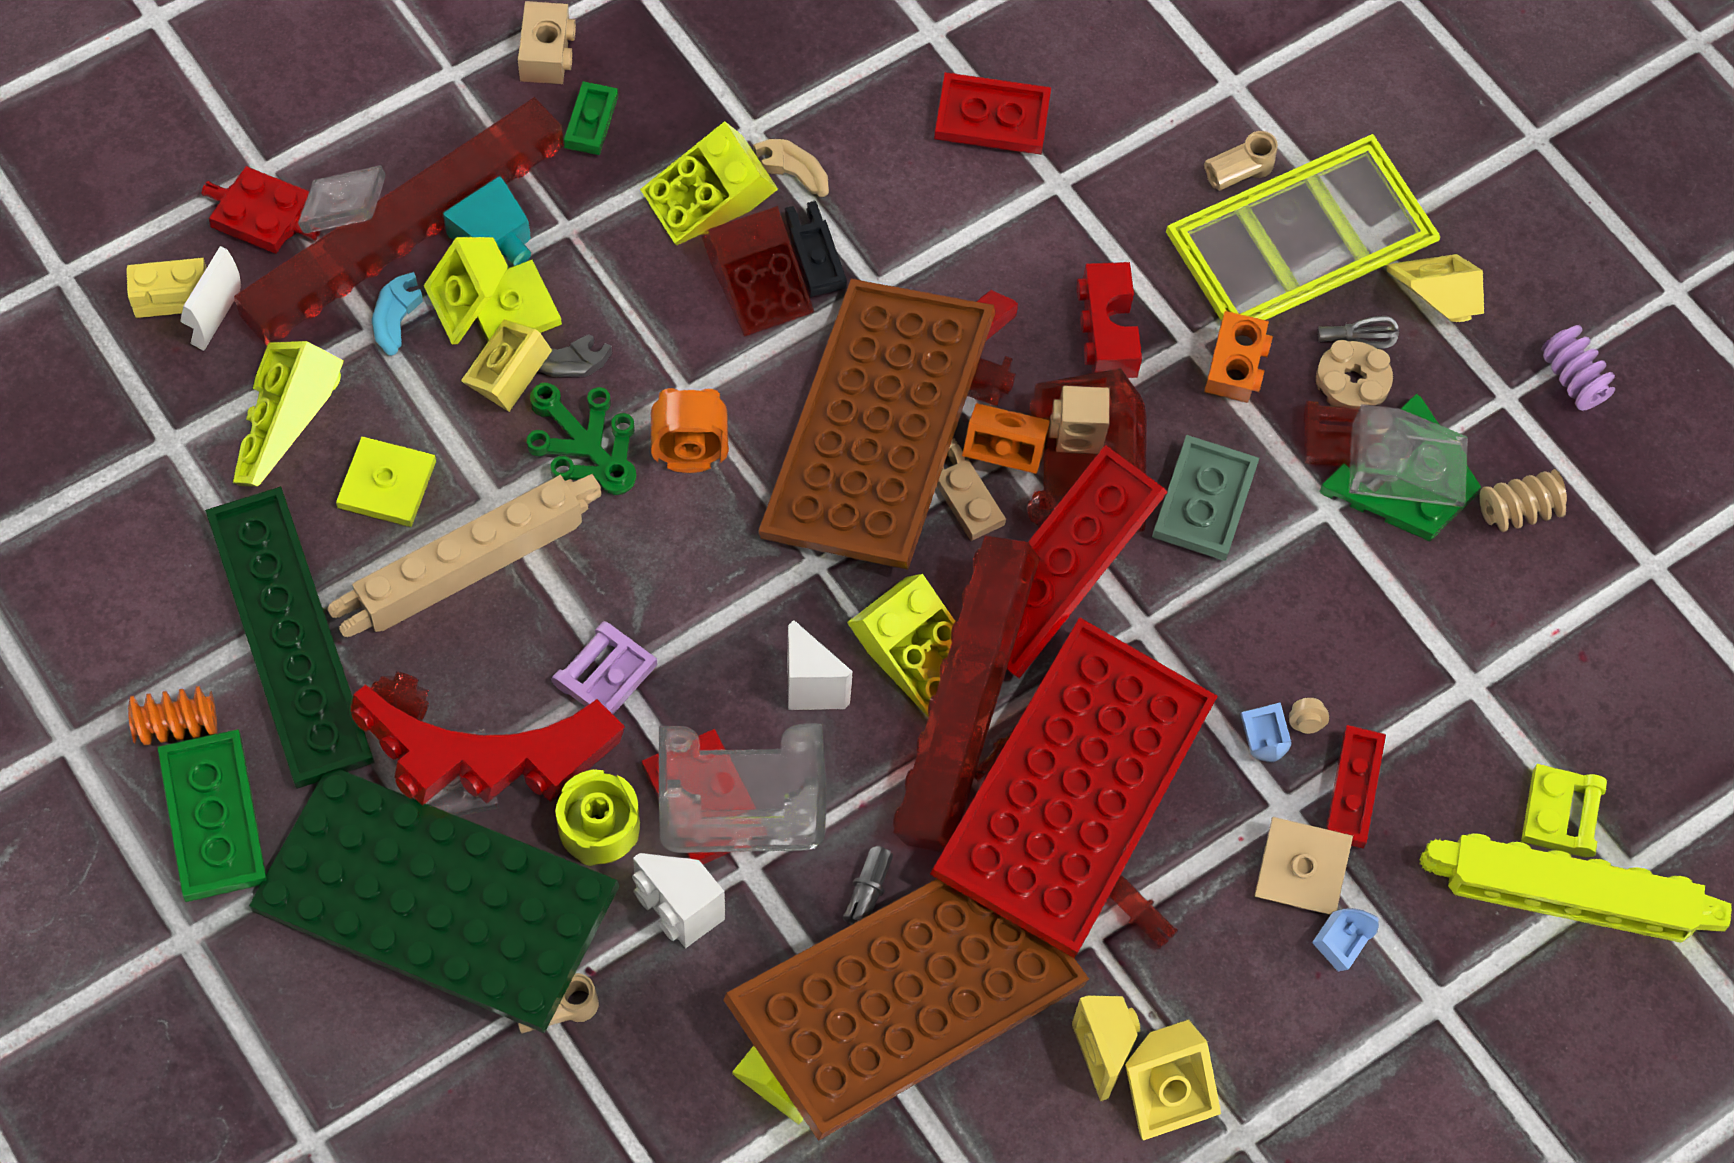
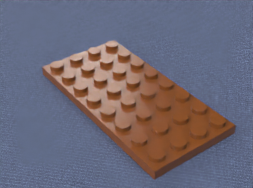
M851 279L758 531L760 538L908 570L995 315L994 305Z
M935 879L726 993L723 1000L819 1141L1081 989L1087 984L1089 978L1075 958L944 882Z

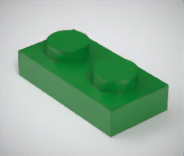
M582 82L564 137V148L600 155L618 100V88Z

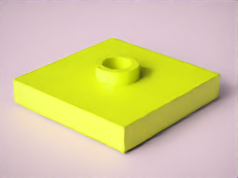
M533 260L506 269L492 297L476 318L487 342L504 319L536 329L539 333L562 325L561 317Z
M361 437L337 498V508L412 527L436 464L435 455Z

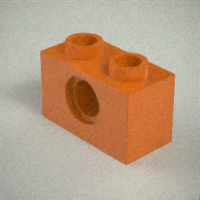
M976 403L969 421L962 456L1037 474L1050 420Z

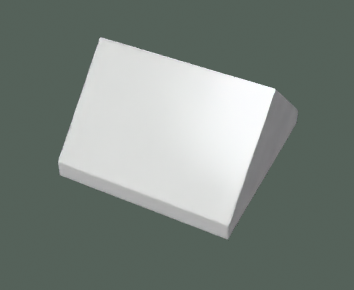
M793 620L788 625V710L845 709L850 704L853 671Z

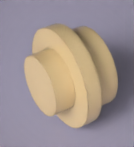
M1303 698L1296 701L1289 713L1291 727L1306 734L1318 732L1329 722L1328 710L1316 698Z

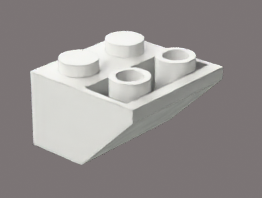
M639 853L633 858L635 874L632 875V878L637 887L634 889V893L645 909L649 910L653 907L661 917V920L658 921L659 925L671 941L678 939L686 949L725 920V891L699 860Z

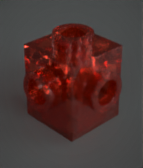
M396 671L395 676H381L379 681L376 680L372 684L371 689L380 697L415 719L422 721L427 713L429 702L425 699L429 690L417 686L418 678Z

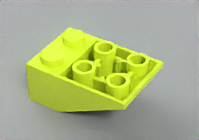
M724 121L640 190L673 242L679 245L750 212L777 191L778 188L743 135Z
M923 574L905 577L847 622L868 654L927 717H931L989 671Z

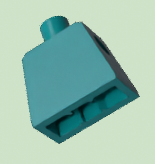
M500 176L443 213L446 234L453 240L456 237H494L503 257H506L514 266L529 260L531 251L525 245L531 238L529 221Z

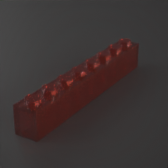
M984 536L981 549H978L974 555V572L970 585L968 584L963 591V608L959 621L953 624L951 630L952 643L948 656L942 660L940 666V682L937 692L932 695L929 701V718L925 731L920 733L917 740L918 754L914 767L907 773L905 796L902 805L897 808L894 814L893 833L908 846L943 852L962 819L1040 557L1029 542Z

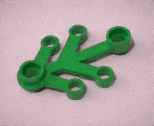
M541 383L534 387L530 394L531 407L534 413L541 417L552 416L573 440L550 438L545 431L534 430L527 436L528 451L534 456L556 454L589 457L596 466L574 465L569 457H556L550 465L552 477L555 478L561 474L566 481L569 479L579 480L593 474L597 482L608 493L622 495L628 492L636 482L635 467L627 460L629 440L635 431L632 416L626 413H619L613 417L611 428L615 441L612 457H610L601 447L605 415L611 406L610 393L605 388L596 387L588 393L587 400L590 416L587 431L561 403V394L556 386L550 383ZM543 394L552 395L548 399H541L539 397ZM601 397L605 399V402L596 404L593 400ZM620 423L629 425L625 430H620L616 426ZM536 440H543L545 442L540 447L532 445ZM560 466H567L569 468L565 473L556 471ZM616 471L624 473L621 477L618 478L612 477L610 475L611 473Z

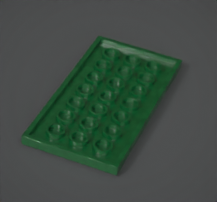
M339 769L321 777L266 874L267 880L262 881L249 907L254 913L545 1033L620 885L614 878L426 803L422 806L416 799L408 798L401 793Z

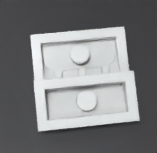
M221 246L184 304L180 322L194 329L190 344L203 351L220 326L241 288L237 266L228 250Z

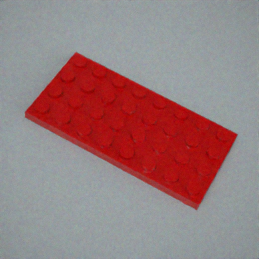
M1079 617L930 875L1075 958L1218 696Z

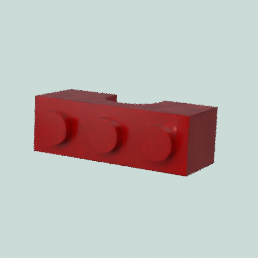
M1130 262L1086 264L1083 278L1077 279L1078 301H1084L1085 310H1081L1080 316L1082 333H1088L1089 343L1084 345V359L1086 365L1092 366L1093 379L1138 378L1142 362L1138 326H1119L1109 319V316L1114 314L1130 313L1134 297Z

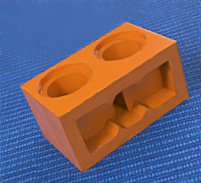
M1229 311L1224 312L1204 390L1205 393L1248 403L1252 391H1260L1265 370L1258 369L1260 357H1268L1273 336L1266 334L1269 321ZM1242 335L1247 336L1253 341V344L1243 346L1235 338ZM1239 370L1244 374L1245 378L1233 380L1228 376L1227 371Z

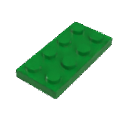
M239 729L159 746L158 753L182 895L185 902L261 885L262 881L267 880Z

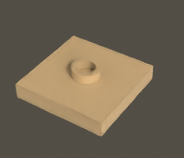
M1272 817L1254 897L1331 915L1332 912L1337 911L1353 836Z

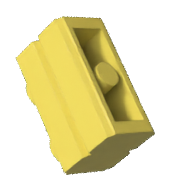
M204 258L127 265L128 298L135 318L182 314L184 304L207 269Z

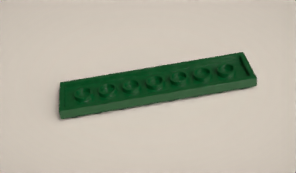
M280 486L206 509L205 511L296 789L319 782L323 775L339 769L349 772L375 763L364 730L352 718L351 705L353 696L282 487Z

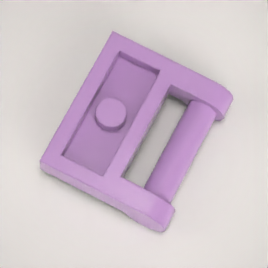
M603 621L595 629L596 635L564 670L559 669L551 678V681L560 691L571 695L585 707L598 699L614 714L657 666V658L614 626ZM608 645L615 647L583 684L577 680Z

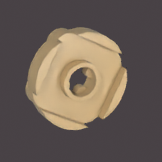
M1338 340L1333 343L1332 347L1324 353L1316 371V385L1319 391L1320 388L1322 389L1323 393L1327 396L1326 401L1334 408L1354 414L1367 412L1370 407L1377 404L1379 406L1388 396L1393 382V371L1389 364L1390 357L1384 350L1377 349L1363 342ZM1355 371L1363 379L1360 378L1357 383H1353L1350 381V376L1345 373Z

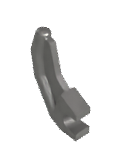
M588 334L571 343L569 347L558 350L551 348L552 352L538 372L551 377L589 376L604 366L612 354V346L605 343L600 351L593 352L590 349L594 345V338Z

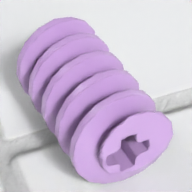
M1576 325L1555 334L1545 342L1541 350L1544 352L1543 357L1545 361L1552 364L1551 369L1553 373L1560 375L1559 381L1562 386L1568 387V395L1576 399V407L1583 411L1599 405L1612 396L1615 387H1609L1608 385L1613 381L1615 375L1613 372L1600 374L1607 366L1606 362L1601 360L1592 363L1597 357L1598 351L1597 349L1584 351L1590 344L1589 337H1583L1577 340L1576 337L1582 332V327Z

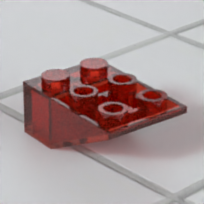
M778 206L710 228L701 234L714 273L744 337L814 313Z

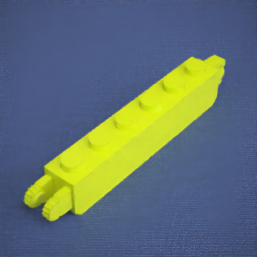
M1476 833L1461 835L1458 842L1441 841L1440 839L1431 840L1419 859L1425 872L1429 871V873L1433 872L1435 875L1449 877L1448 887L1456 896L1679 943L1688 939L1696 930L1725 932L1730 926L1731 903L1705 895V885L1692 883L1691 879L1683 876L1667 878L1653 875L1650 870L1645 868L1633 867L1624 869L1612 866L1610 862L1602 859L1586 861L1572 858L1569 853L1564 851L1552 850L1543 852L1531 849L1525 843H1500L1491 841L1486 835Z

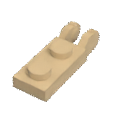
M953 438L947 454L953 466L944 469L943 466L937 487L967 536L973 541L1004 526L1006 518L969 459L965 460V457L962 456L963 451L955 438Z

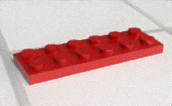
M1105 445L960 627L962 632L1020 679L1168 492L1156 481Z

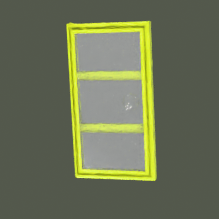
M1373 134L1168 225L1166 229L1168 237L1221 322L1225 311L1262 320L1270 319L1440 240V235Z

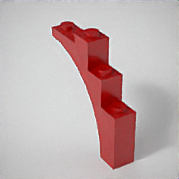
M366 684L353 694L351 715L355 723L364 731L370 730L380 740L381 748L391 759H399L394 778L400 791L408 798L414 797L422 806L458 776L468 793L475 797L479 796L487 804L522 774L526 784L534 793L538 795L543 794L551 802L562 793L561 790L571 778L589 770L620 743L625 726L598 699L573 716L547 727L505 735H476L450 731L417 720L390 705Z

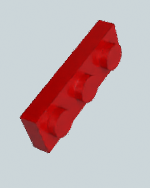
M1347 725L1343 734L1326 829L1352 835L1351 846L1364 849L1368 839L1386 734Z

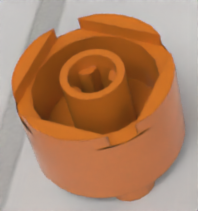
M667 388L659 393V399L651 408V454L654 460L658 462L660 458L667 462V469L682 473L703 472L711 469V462L719 458L720 463L724 461L729 452L727 407L720 399V393L714 389L679 391L674 388Z

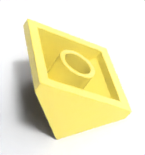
M504 319L461 381L510 412L552 352V349L536 329Z

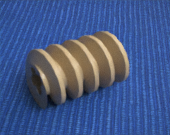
M1556 469L1552 470L1551 473L1540 472L1536 477L1528 475L1522 481L1520 479H1513L1508 482V485L1501 482L1497 483L1494 488L1485 486L1480 491V507L1485 521L1488 525L1496 523L1501 532L1508 530L1509 519L1517 529L1523 526V516H1525L1529 524H1536L1537 512H1539L1544 521H1549L1552 516L1551 508H1553L1558 517L1566 515L1567 495L1565 484Z

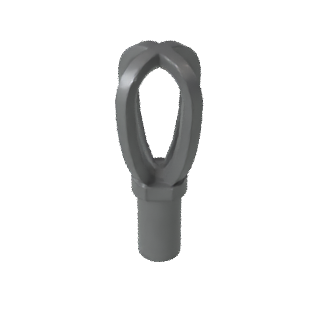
M1390 316L1368 317L1353 324H1345V326L1318 327L1319 342L1338 340L1358 341L1375 348H1389L1393 346L1399 335L1398 324ZM1387 322L1391 325L1362 327L1368 324ZM1387 331V333H1365ZM1360 338H1390V339H1389L1388 341H1386V342H1377V341H1368V340H1364V339H1360Z

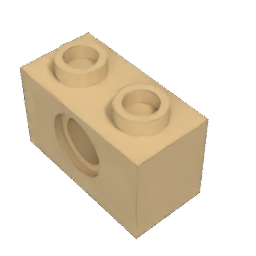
M525 1L518 54L520 81L563 84L565 70H571L572 48H568V40L574 41L576 32V20L569 19L568 4Z

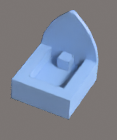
M1281 703L1240 713L1250 753L1253 757L1261 761L1274 763L1289 751L1291 740Z
M1356 908L1334 911L1312 943L1338 972L1348 970L1367 941L1378 932V917Z

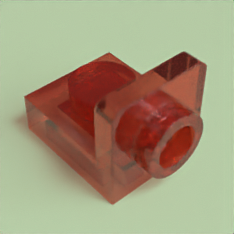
M1005 356L1002 365L980 358L967 396L998 407L1002 394L1009 395L1015 382L1016 373L1011 372L1013 358Z

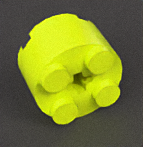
M589 770L579 773L564 785L556 804L555 812L561 842L572 856L588 866L606 864L620 859L636 845L640 830L638 799L634 789L627 780L619 775L616 777L604 773L603 770ZM595 815H598L599 818H601V819H596L595 817H594V818H591V817H593V816H595Z

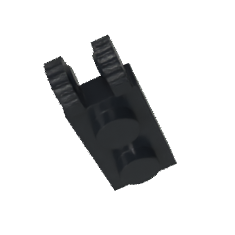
M807 202L806 211L811 223L805 225L800 224L798 213L794 206L786 207L785 217L790 230V237L810 296L813 297L846 289V276L827 222L822 219L817 202Z

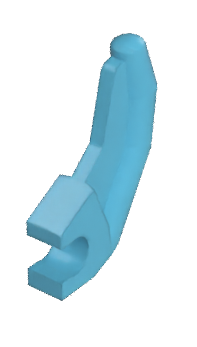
M414 272L396 277L381 289L371 321L375 341L389 356L395 355L398 352V348L402 346L401 321L407 313H411L423 302L420 289L413 292L406 291L410 287L418 286Z

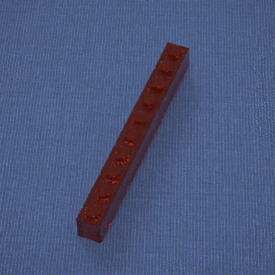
M535 97L236 294L234 298L240 317L266 346L275 339L285 337L293 327L307 318L315 317L321 312L323 307L335 299L348 295L354 286L368 277L376 276L382 271L384 266L396 258L406 256L415 245L427 237L437 235L445 226L443 217L445 211L500 176L508 184L515 178L525 176L533 166L545 158H551L556 155L560 148L564 146L562 125Z

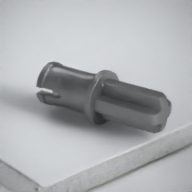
M875 846L870 849L860 877L855 878L853 881L855 889L846 913L843 915V920L852 925L871 915L878 896L884 894L885 890L882 885L893 858V853L890 850L881 846Z

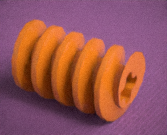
M200 686L195 687L193 699L188 698L184 689H179L177 701H172L168 692L163 691L159 704H156L151 693L146 694L144 706L138 704L135 696H130L128 717L134 744H136L137 736H139L143 745H151L154 733L160 743H165L169 739L170 730L176 740H183L187 728L193 738H198L201 735L203 725L209 735L217 734V715L212 691H210L209 696L205 697Z

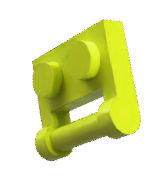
M1536 764L1532 773L1521 842L1564 851L1581 857H1594L1598 843L1594 839L1600 797L1606 792L1607 780L1599 775H1581ZM1573 791L1584 793L1577 837L1566 835Z

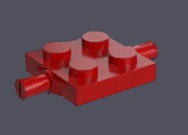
M248 166L244 168L234 184L229 186V188L225 189L210 181H207L206 185L204 184L202 188V196L219 201V205L209 217L211 228L277 254L284 242L296 233L314 241L320 235L321 226L303 220L304 213L313 202L312 192Z

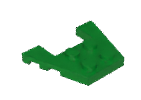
M1416 394L1395 414L1392 422L1420 445L1376 488H1373L1352 469L1343 464L1322 484L1319 492L1331 499L1333 496L1351 503V508L1364 512L1368 510L1386 518V523L1431 541L1478 495L1481 485L1423 399Z

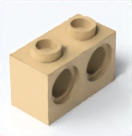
M1063 386L1060 400H1053V411L1050 416L1049 438H1056V452L1098 454L1104 446L1109 425V388Z

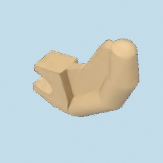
M768 139L753 144V152L757 158L762 155L770 156L768 159L761 160V164L767 173L794 175L811 194H817L818 197L828 195V175L816 157L789 140Z

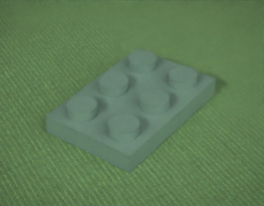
M1186 435L1152 538L1226 561L1259 458Z

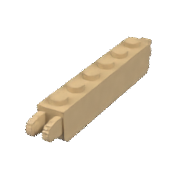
M560 474L352 583L353 590L332 601L327 610L332 618H340L358 608L362 609L361 612L344 620L341 626H339V630L344 637H352L370 627H373L375 632L384 631L575 530L582 523L581 514L589 509L588 504L601 497V487L593 474L575 482H572L571 479L565 481Z

